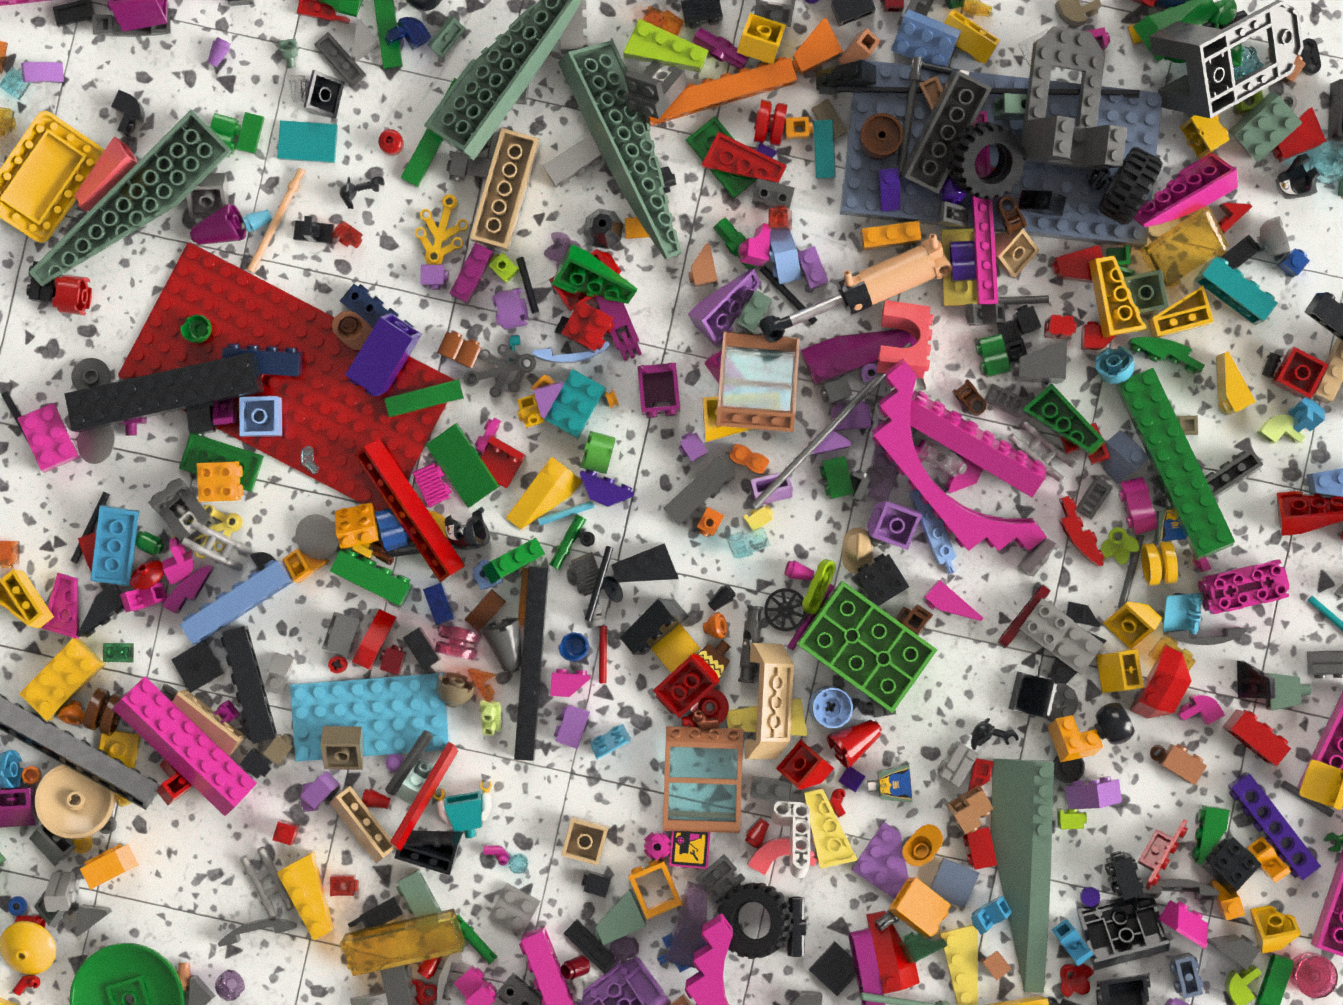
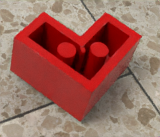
M165 759L162 760L159 766L169 779L163 782L156 792L169 806L194 787Z

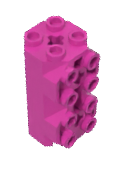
M1276 559L1201 577V581H1198V588L1200 593L1203 592L1204 600H1202L1204 611H1209L1210 614H1218L1289 597V593H1286L1289 590L1286 570L1278 565L1282 563L1281 560Z

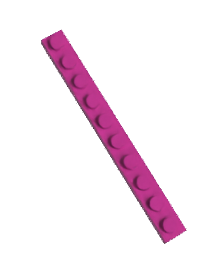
M980 111L975 123L988 122L987 111ZM989 145L981 149L976 157L975 172L978 178L985 177L991 173ZM971 195L977 304H998L993 201L984 198L979 199Z

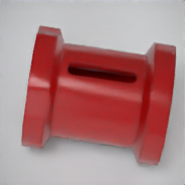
M335 656L329 660L328 667L331 672L338 674L347 669L348 662L343 656ZM340 660L342 667L336 669L337 666L334 665V662Z

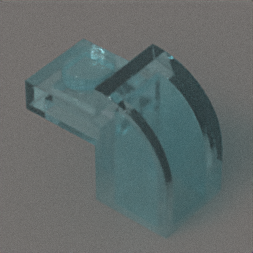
M764 527L748 533H744L742 530L725 537L734 558L748 557L754 555L753 552L771 546Z

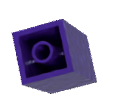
M392 313L380 317L345 375L349 377L351 383L364 387L365 392L371 396H379L387 392L422 336V333Z

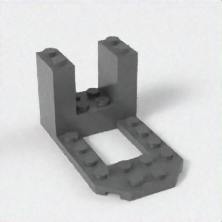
M1276 0L1224 29L1176 21L1149 36L1152 54L1186 62L1187 75L1158 89V93L1162 97L1161 108L1210 119L1292 74L1296 66L1294 61L1297 55H1301L1304 48L1299 11L1289 7L1282 0ZM1267 29L1271 62L1235 81L1230 49Z
M1054 26L1043 37L1033 43L1021 147H1024L1026 152L1023 158L1026 161L1085 171L1123 166L1127 127L1116 125L1097 126L1105 53L1091 32ZM1052 66L1082 72L1076 126H1074L1075 118L1063 116L1045 117Z

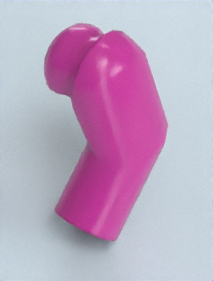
M484 845V855H494L502 866L508 863L509 854L502 846Z

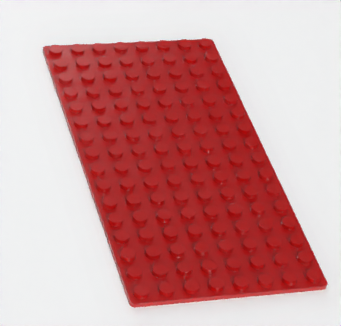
M187 243L118 373L121 379L127 380L222 359V348L228 346V343H239L240 347H247L248 344L259 345V348L278 346V349L286 350V347H296L297 351H303L301 375L261 374L264 392L243 396H278L282 398V436H240L239 397L235 398L237 422L225 425L220 424L215 428L362 504L373 503L374 510L377 512L390 508L354 455L364 446L380 439L404 476L408 479L447 403L389 417L384 398L455 380L409 356L387 392L379 396L369 395L365 392L364 387L351 383L349 377L345 375L360 350L350 348L334 334L332 322L335 317L192 243ZM195 314L205 316L212 325L209 338L199 344L187 341L182 337L180 326L184 325L186 318Z

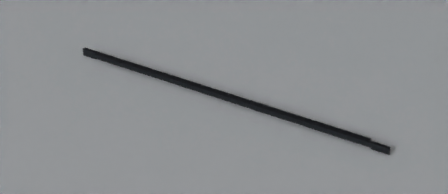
M819 87V94H835V92L909 93V87ZM917 87L916 93H922L920 87ZM992 88L989 94H1027L1028 88ZM1049 89L1048 95H1079L1080 89ZM1101 89V96L1123 94V98H1139L1140 90Z

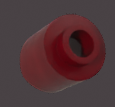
M583 955L567 960L561 966V973L565 979L573 980L588 974L590 971V962Z

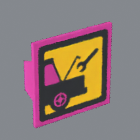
M672 831L669 866L708 869L710 832Z

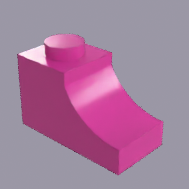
M763 223L755 229L753 238H748L740 244L738 249L740 262L762 266L769 261L770 224Z

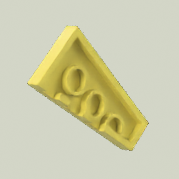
M801 698L792 699L790 735L808 736ZM758 705L729 710L726 717L728 728L743 729V732L756 733Z
M820 788L803 792L805 803L810 808V827L819 868L857 861L824 790Z
M973 925L940 932L957 1005H978V930Z

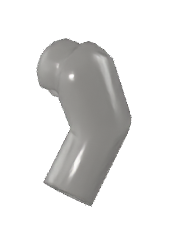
M580 978L566 979V983L568 985L572 984L574 988L573 1001L582 1002L583 984Z

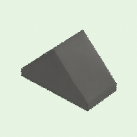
M945 201L941 202L937 225L968 227L969 208Z
M86 904L79 906L75 928L76 937L111 913V908Z
M198 975L190 978L188 1005H206L216 996Z

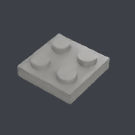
M507 882L488 917L522 936L541 901Z

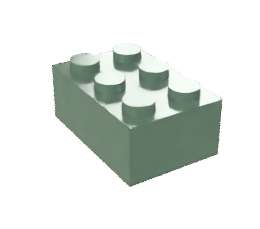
M1272 91L1230 128L1228 132L1252 159L1259 162L1299 127L1302 121L1283 99Z

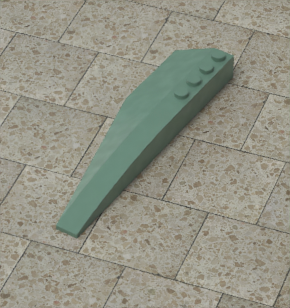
M540 0L534 6L531 5L509 25V29L504 34H500L495 38L497 41L489 48H484L481 51L482 54L476 60L473 59L468 63L424 126L455 149L475 160L536 75L582 0Z
M613 40L567 52L558 64L623 195L664 259L680 255L682 252L677 232L673 229L672 213H669L667 205L669 200L668 196L664 193L663 187L665 184L659 160L654 153V140H651L649 133L651 130L650 124L646 121L645 114L627 109L624 94L628 88L624 75L628 71Z
M191 109L28 273L41 286H44L56 279V277L63 275L173 209L232 150L200 115Z
M993 758L992 806L994 809L991 810V838L1003 896L1012 910L1008 919L1024 992L1044 993L1051 878L1054 762L1048 760Z

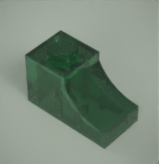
M913 932L902 936L904 940L898 942L909 964L915 963L947 946L944 939L930 941L923 938L920 933L914 934Z

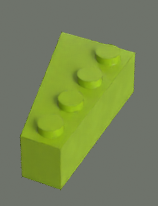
M639 19L625 47L623 58L651 63L654 60L663 63V66L667 65L701 72L709 50Z

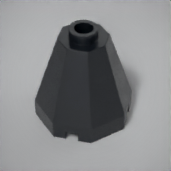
M597 209L586 217L583 234L592 247L610 249L614 244L621 241L624 224L615 211Z

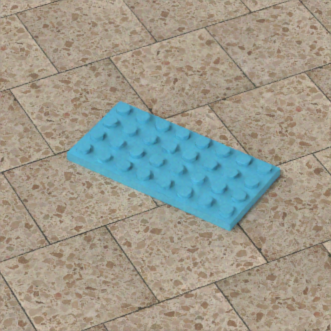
M441 673L291 684L295 762L323 760L320 745L323 726L362 727L363 756L409 753L424 730L430 731L433 735L424 752L444 750L449 742L447 707L445 702L438 697L436 691L438 676Z

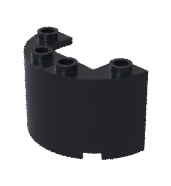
M1145 974L1101 980L1096 983V986L1100 987V989L1096 990L1097 1005H1147V1002H1149L1148 988H1151L1149 976Z

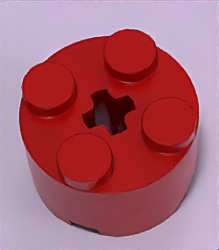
M71 275L56 277V293L52 299V306L57 308L60 313L85 315L84 311L90 308L92 300V288L88 287L87 283H91L88 277Z

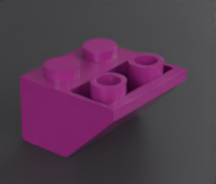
M35 787L0 789V828L37 825Z

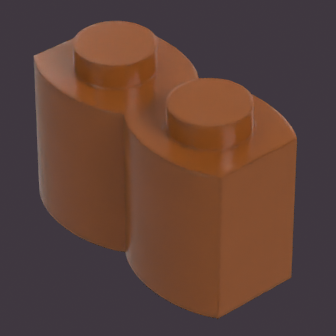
M453 330L451 333L446 332L437 353L473 369L482 350V347L479 346L480 343L471 338L468 341L461 338L462 334Z

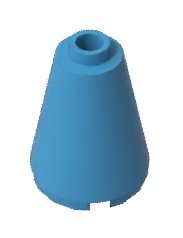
M15 750L0 753V787L13 789L19 787L23 780L21 777L23 768H20L19 765L22 759Z

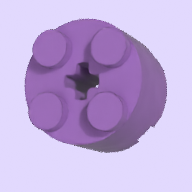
M521 288L497 292L496 295L492 296L493 304L495 307L497 306L498 310L496 322L504 330L528 325V322L525 321L528 319V310L525 298L521 299L520 294L523 293Z

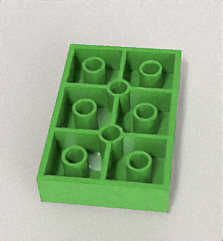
M840 581L796 643L800 648L891 713L894 712L937 652L935 647L844 581Z

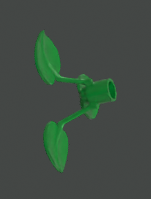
M1235 0L1215 2L1219 10L1207 21L1211 24L1215 23V28L1219 29V24H1230L1237 13ZM1240 43L1230 49L1233 66H1241L1243 49ZM1169 57L1164 58L1165 60H1169L1174 63H1185L1184 60Z

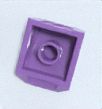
M882 501L875 505L867 524L869 534L873 538L908 550L922 513L900 504Z

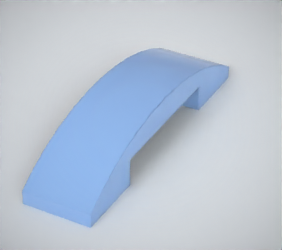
M609 341L603 344L601 350L596 349L595 353L588 351L553 356L551 348L532 350L534 357L552 363H576L601 354L609 348Z

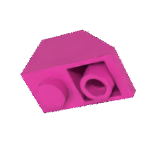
M961 457L960 460L957 459L953 466V470H955L953 477L949 476L945 487H947L946 493L950 494L976 484L983 468L964 457Z
M556 669V672H552L550 696L570 697L591 679V675L587 674L585 670H576L574 674L568 673V669Z

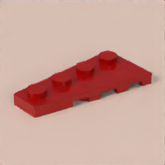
M718 132L701 167L779 183L787 165Z

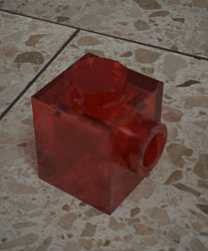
M785 205L769 208L768 228L771 230H792V211Z

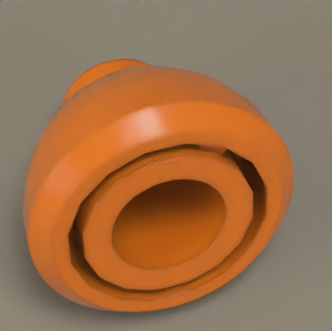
M720 612L711 615L707 622L703 623L704 633L710 634L717 639H724L727 635V622L724 615Z
M71 700L70 704L65 705L59 711V719L71 725L83 724L85 713L81 707L82 703Z

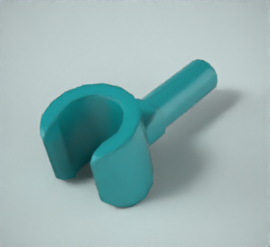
M520 335L510 337V350L515 352V346L521 345Z

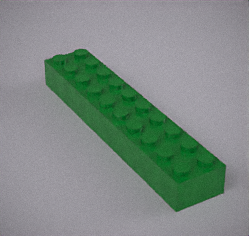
M1154 368L1136 374L1122 383H1118L1116 389L1149 456V460L1196 561L1233 546L1235 540Z

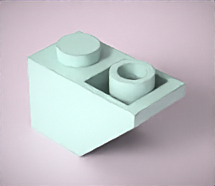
M419 758L402 783L396 797L412 805L434 766Z

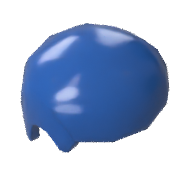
M572 632L563 637L558 649L564 659L576 662L587 655L589 642L581 633Z

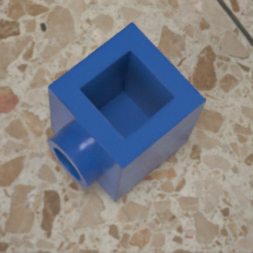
M1295 248L1284 257L1278 267L1293 278L1299 275L1310 260L1304 251Z

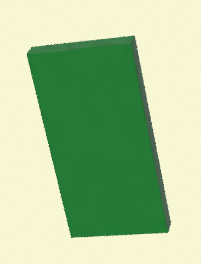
M714 116L685 141L703 162L718 132L732 139L734 138ZM709 169L733 199L758 180Z
M457 423L426 444L468 508L500 487Z
M190 434L179 469L197 474V463L239 461V466L241 465L243 469L240 485H243V490L253 492L264 456L204 436Z

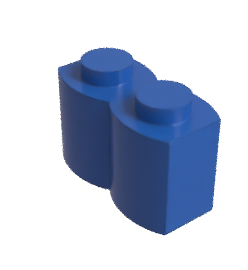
M391 509L375 512L386 552L408 546L407 540L410 537Z

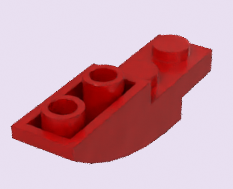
M1069 496L1060 498L1059 501L1065 517L1059 519V522L1067 538L1089 562L1097 567L1103 566L1102 561L1105 559L1102 551L1098 550L1096 546L1098 542L1094 531L1091 532L1090 529L1082 531L1084 525L1080 516L1077 517L1075 513L1077 507L1074 499H1070Z

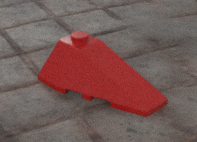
M1300 491L1277 493L1279 524L1282 536L1303 534L1343 521V497L1333 496L1332 498H1326L1316 493L1314 496L1303 495V492Z
M885 910L866 914L873 939L883 994L901 991L920 983L916 963L894 925L891 924L881 932L877 929L879 925L874 923V921L886 914Z

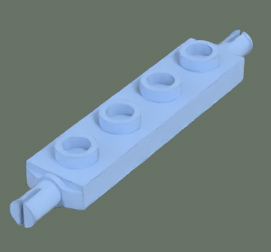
M918 489L915 491L911 490L908 494L915 510L922 513L920 523L937 564H944L948 574L956 572L951 562L956 557V554L941 518L938 520L931 511L933 507L930 504L926 505L920 498L922 494Z

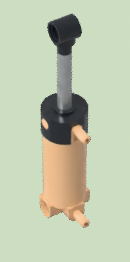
M930 234L929 239L921 242L920 246L852 274L849 270L844 271V277L836 280L839 294L781 319L775 316H766L760 321L759 327L767 342H777L783 337L785 329L841 305H844L850 315H854L872 307L874 304L932 279H941L951 273L952 266L943 253L942 243L937 240L935 234Z

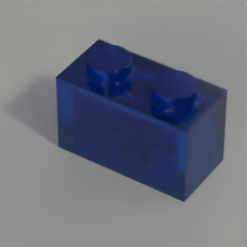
M443 583L423 589L436 625L456 619Z

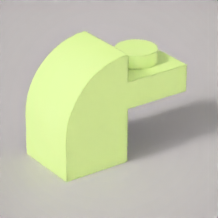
M1277 415L1267 419L1256 432L1271 444L1277 443L1283 434L1296 444L1301 443L1306 437L1302 434L1303 431L1298 433L1293 429V425H1290L1293 422V417L1289 415Z

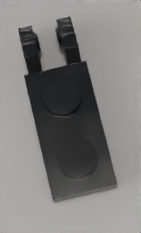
M392 897L361 914L360 917L349 922L348 926L349 928L354 927L361 921L364 923L365 928L353 934L357 938L403 914V911L396 898Z

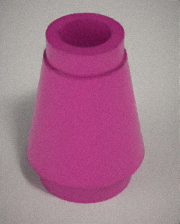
M794 560L793 562L788 561L784 575L788 576L789 579L811 581L814 576V570Z

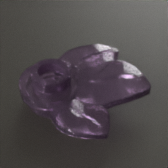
M562 232L551 233L554 244L544 252L548 259L557 261V269L571 244L581 248L577 241L571 240L567 234Z

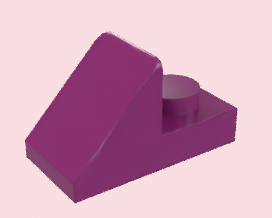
M235 398L214 403V425L237 422Z

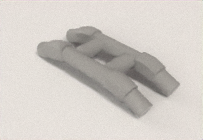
M1023 419L1020 424L1035 439L1029 446L1014 433L1010 434L1008 439L1019 450L1024 451L1030 459L1042 462L1045 465L1044 467L1047 468L1046 473L1060 483L1064 476L1050 466L1049 462L1055 455L1071 468L1077 462L1046 438L1027 419ZM1040 443L1050 450L1043 459L1034 452Z
M193 520L190 527L209 537L204 547L187 538H184L181 544L229 568L241 571L243 565L227 557L232 547L246 554H250L252 548ZM216 540L225 544L220 554L211 550Z
M260 847L257 849V852L267 867L266 869L256 873L254 866L246 855L242 856L240 861L248 876H250L269 919L273 920L277 915L269 898L270 896L279 892L287 911L294 909V906L277 874L270 855L264 847ZM271 875L275 886L265 890L260 880Z

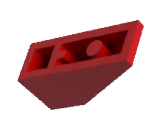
M381 609L378 610L352 662L369 670L373 668L394 625L396 616Z

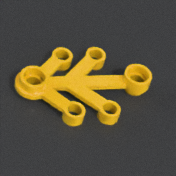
M447 194L442 199L444 209L438 228L432 219L430 210L423 209L420 212L421 219L426 222L435 238L434 245L432 246L426 237L427 232L424 228L418 227L415 230V236L420 239L426 249L425 261L428 265H440L445 255L456 249H461L464 245L461 238L455 237L451 244L441 248L444 240L460 231H466L469 227L465 219H460L456 225L446 230L451 210H454L458 205L454 195ZM452 199L453 203L451 205H447L446 200ZM424 212L429 213L428 218H423L422 215ZM465 222L466 227L460 228L459 224ZM419 230L424 231V235L421 237L417 235ZM456 240L461 241V245L458 247L454 246ZM433 253L437 254L436 260L431 259Z

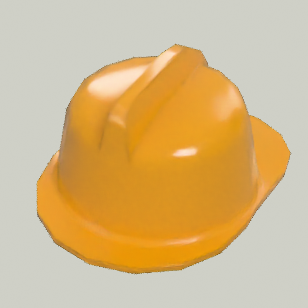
M930 824L921 826L903 846L902 854L905 861L911 866H922L930 862L942 846L943 836L940 829Z

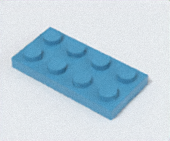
M100 505L90 581L130 586L129 581L132 575L140 510Z

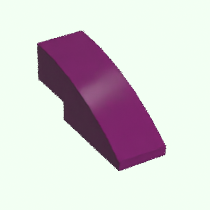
M207 565L188 576L172 591L162 606L175 614L180 613L187 599L196 601L215 567Z

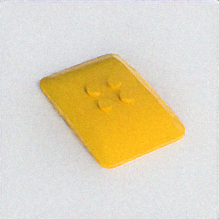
M48 111L40 112L0 168V218L36 242L44 243L48 241L76 201L75 194L103 154V148Z

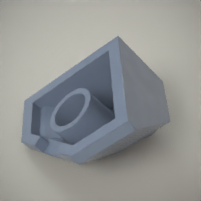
M1121 430L1105 443L1110 459L1105 460L1104 470L1116 484L1149 459V456L1142 448Z

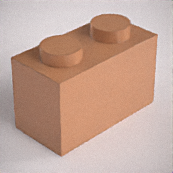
M1178 743L1176 746L1170 744L1166 750L1165 758L1159 761L1158 764L1190 784L1196 785L1207 765L1202 763L1204 759L1196 754H1193V756L1186 753L1188 749Z

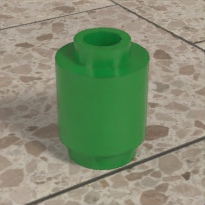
M147 531L138 532L135 544L138 549L152 556L162 552L164 548L163 539Z

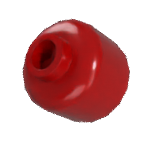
M388 129L380 134L378 144L384 154L394 156L402 151L404 140L398 131Z

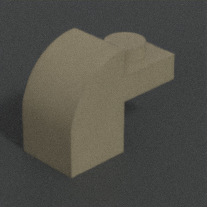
M1058 0L1055 4L1060 18L1071 26L1085 25L1088 21L1087 17L1096 15L1102 6L1100 0H1094L1083 6L1080 5L1079 0Z

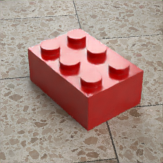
M1236 709L1222 728L1264 762L1278 766L1291 750L1287 745L1288 741L1280 735L1273 734V729L1266 723L1258 722V717L1251 711Z

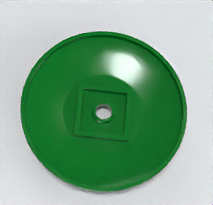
M117 943L96 951L83 962L72 982L70 1005H184V991L176 970L160 953L141 944ZM127 994H131L134 997L133 1004H129L126 1001Z

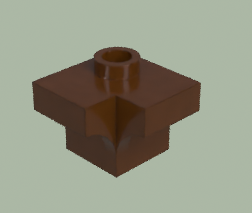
M917 604L912 610L903 607L895 619L919 636L933 614Z

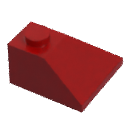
M800 739L776 769L801 790L822 783L833 771L834 767Z

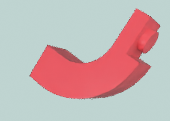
M790 837L774 838L763 843L762 846L760 845L752 854L747 863L748 866L765 875L776 858L790 855ZM810 850V865L814 867L817 858L814 857L815 853Z

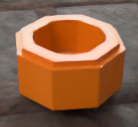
M32 765L24 768L21 777L24 783L33 785L40 782L42 773L40 768Z

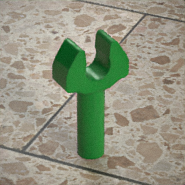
M1334 832L1327 834L1324 838L1325 842L1332 839L1336 842L1328 850L1332 852L1341 851L1343 834L1339 836L1335 835Z

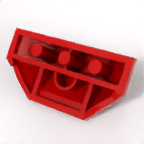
M1164 645L1144 682V688L1140 689L1130 707V711L1147 719L1174 714L1192 682L1182 652Z

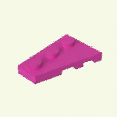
M57 573L48 608L54 617L44 624L42 629L79 639L77 636L79 632L78 578Z

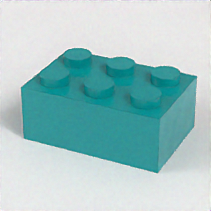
M572 369L544 420L579 439L603 397L606 387Z

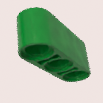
M1275 953L1272 954L1256 999V1005L1281 1004L1294 962L1292 959Z

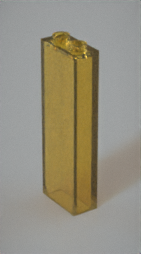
M450 909L345 933L340 942V948L347 958V968L351 970L353 976L459 953L463 951L466 942L455 910Z

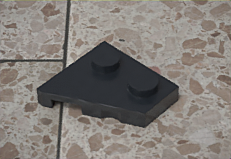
M1237 661L1238 698H1275V679L1245 661Z

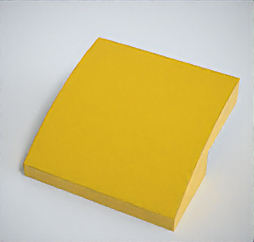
M681 624L651 647V650L671 673L692 653L695 654L701 649Z

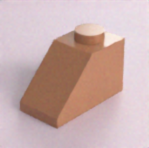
M710 243L705 244L692 264L691 272H688L690 283H694L695 287L714 284L718 281Z

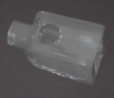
M927 440L918 455L919 459L935 470L952 477H957L958 473L964 474L967 469L964 460L955 453Z

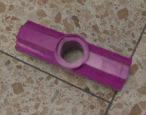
M701 27L692 40V43L709 50V54L713 58L721 62L725 61L739 70L745 67L749 57L737 53L738 48L734 47L729 40L721 36L717 37Z

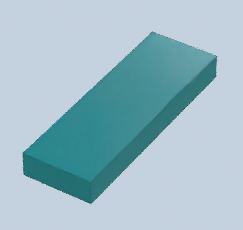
M833 119L815 120L813 125L816 178H835Z

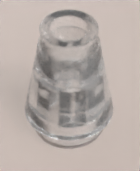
M291 75L289 85L293 103H304L308 83L306 76Z

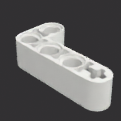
M778 801L774 805L771 820L779 826H790V873L795 878H803L807 874L810 864V808L802 802Z

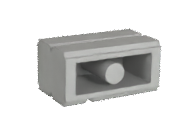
M957 741L956 744L952 743L947 751L949 754L946 761H941L937 770H939V776L960 787L979 754Z
M73 871L64 872L63 874L61 872H52L43 898L47 912H57V910L68 911L71 903L75 902V891L79 890V880L75 878Z

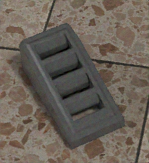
M993 383L984 399L985 402L1017 418L1020 417L1028 401ZM995 390L999 391L996 399L991 400ZM1002 394H1005L1006 396L1002 404L998 403ZM1009 398H1013L1009 407L1005 406ZM1016 401H1018L1020 403L1015 411L1013 410V407Z
M1095 476L1075 510L1092 520L1112 490V485ZM1097 484L1105 488L1104 492L1095 486ZM1092 491H1095L1096 493L1100 494L1101 497L1098 498L1097 496L1093 495L1091 492H1092ZM1089 497L1096 501V505L1088 501L1087 498ZM1083 504L1088 505V506L1091 507L1093 510H1092V511L1087 510L1086 508L1083 507Z

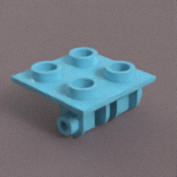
M1202 593L1166 596L1162 631L1189 630L1190 634H1197V631H1199V620L1201 619Z
M624 724L613 727L604 735L595 737L590 744L598 760L631 741V737L626 731Z

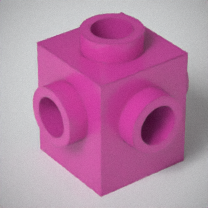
M659 831L655 834L651 832L644 839V847L646 848L644 852L650 859L654 857L656 860L659 858L663 860L671 852L669 850L671 848L669 843L671 840L664 832L662 834ZM654 844H660V850H655Z

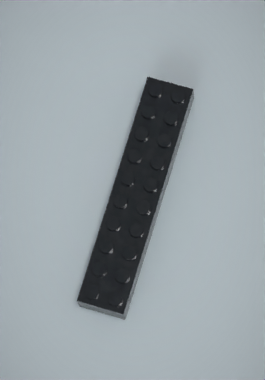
M249 352L64 393L71 430L83 432L264 392L257 354Z

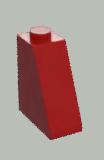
M1313 107L1303 112L1299 117L1302 124L1272 150L1274 157L1279 160V163L1327 143Z
M1097 245L1054 258L1051 264L1054 275L1057 274L1059 279L1093 283L1089 262L1097 258H1103L1101 247Z

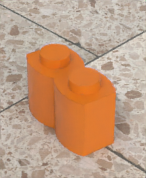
M735 444L729 455V459L739 466H746L749 471L759 475H763L769 463V460L764 455L752 453L748 447L741 444Z

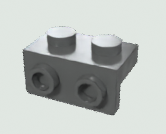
M860 470L850 473L851 478L859 481L851 499L857 502L867 497L870 490L867 486L871 480L867 478L868 474Z

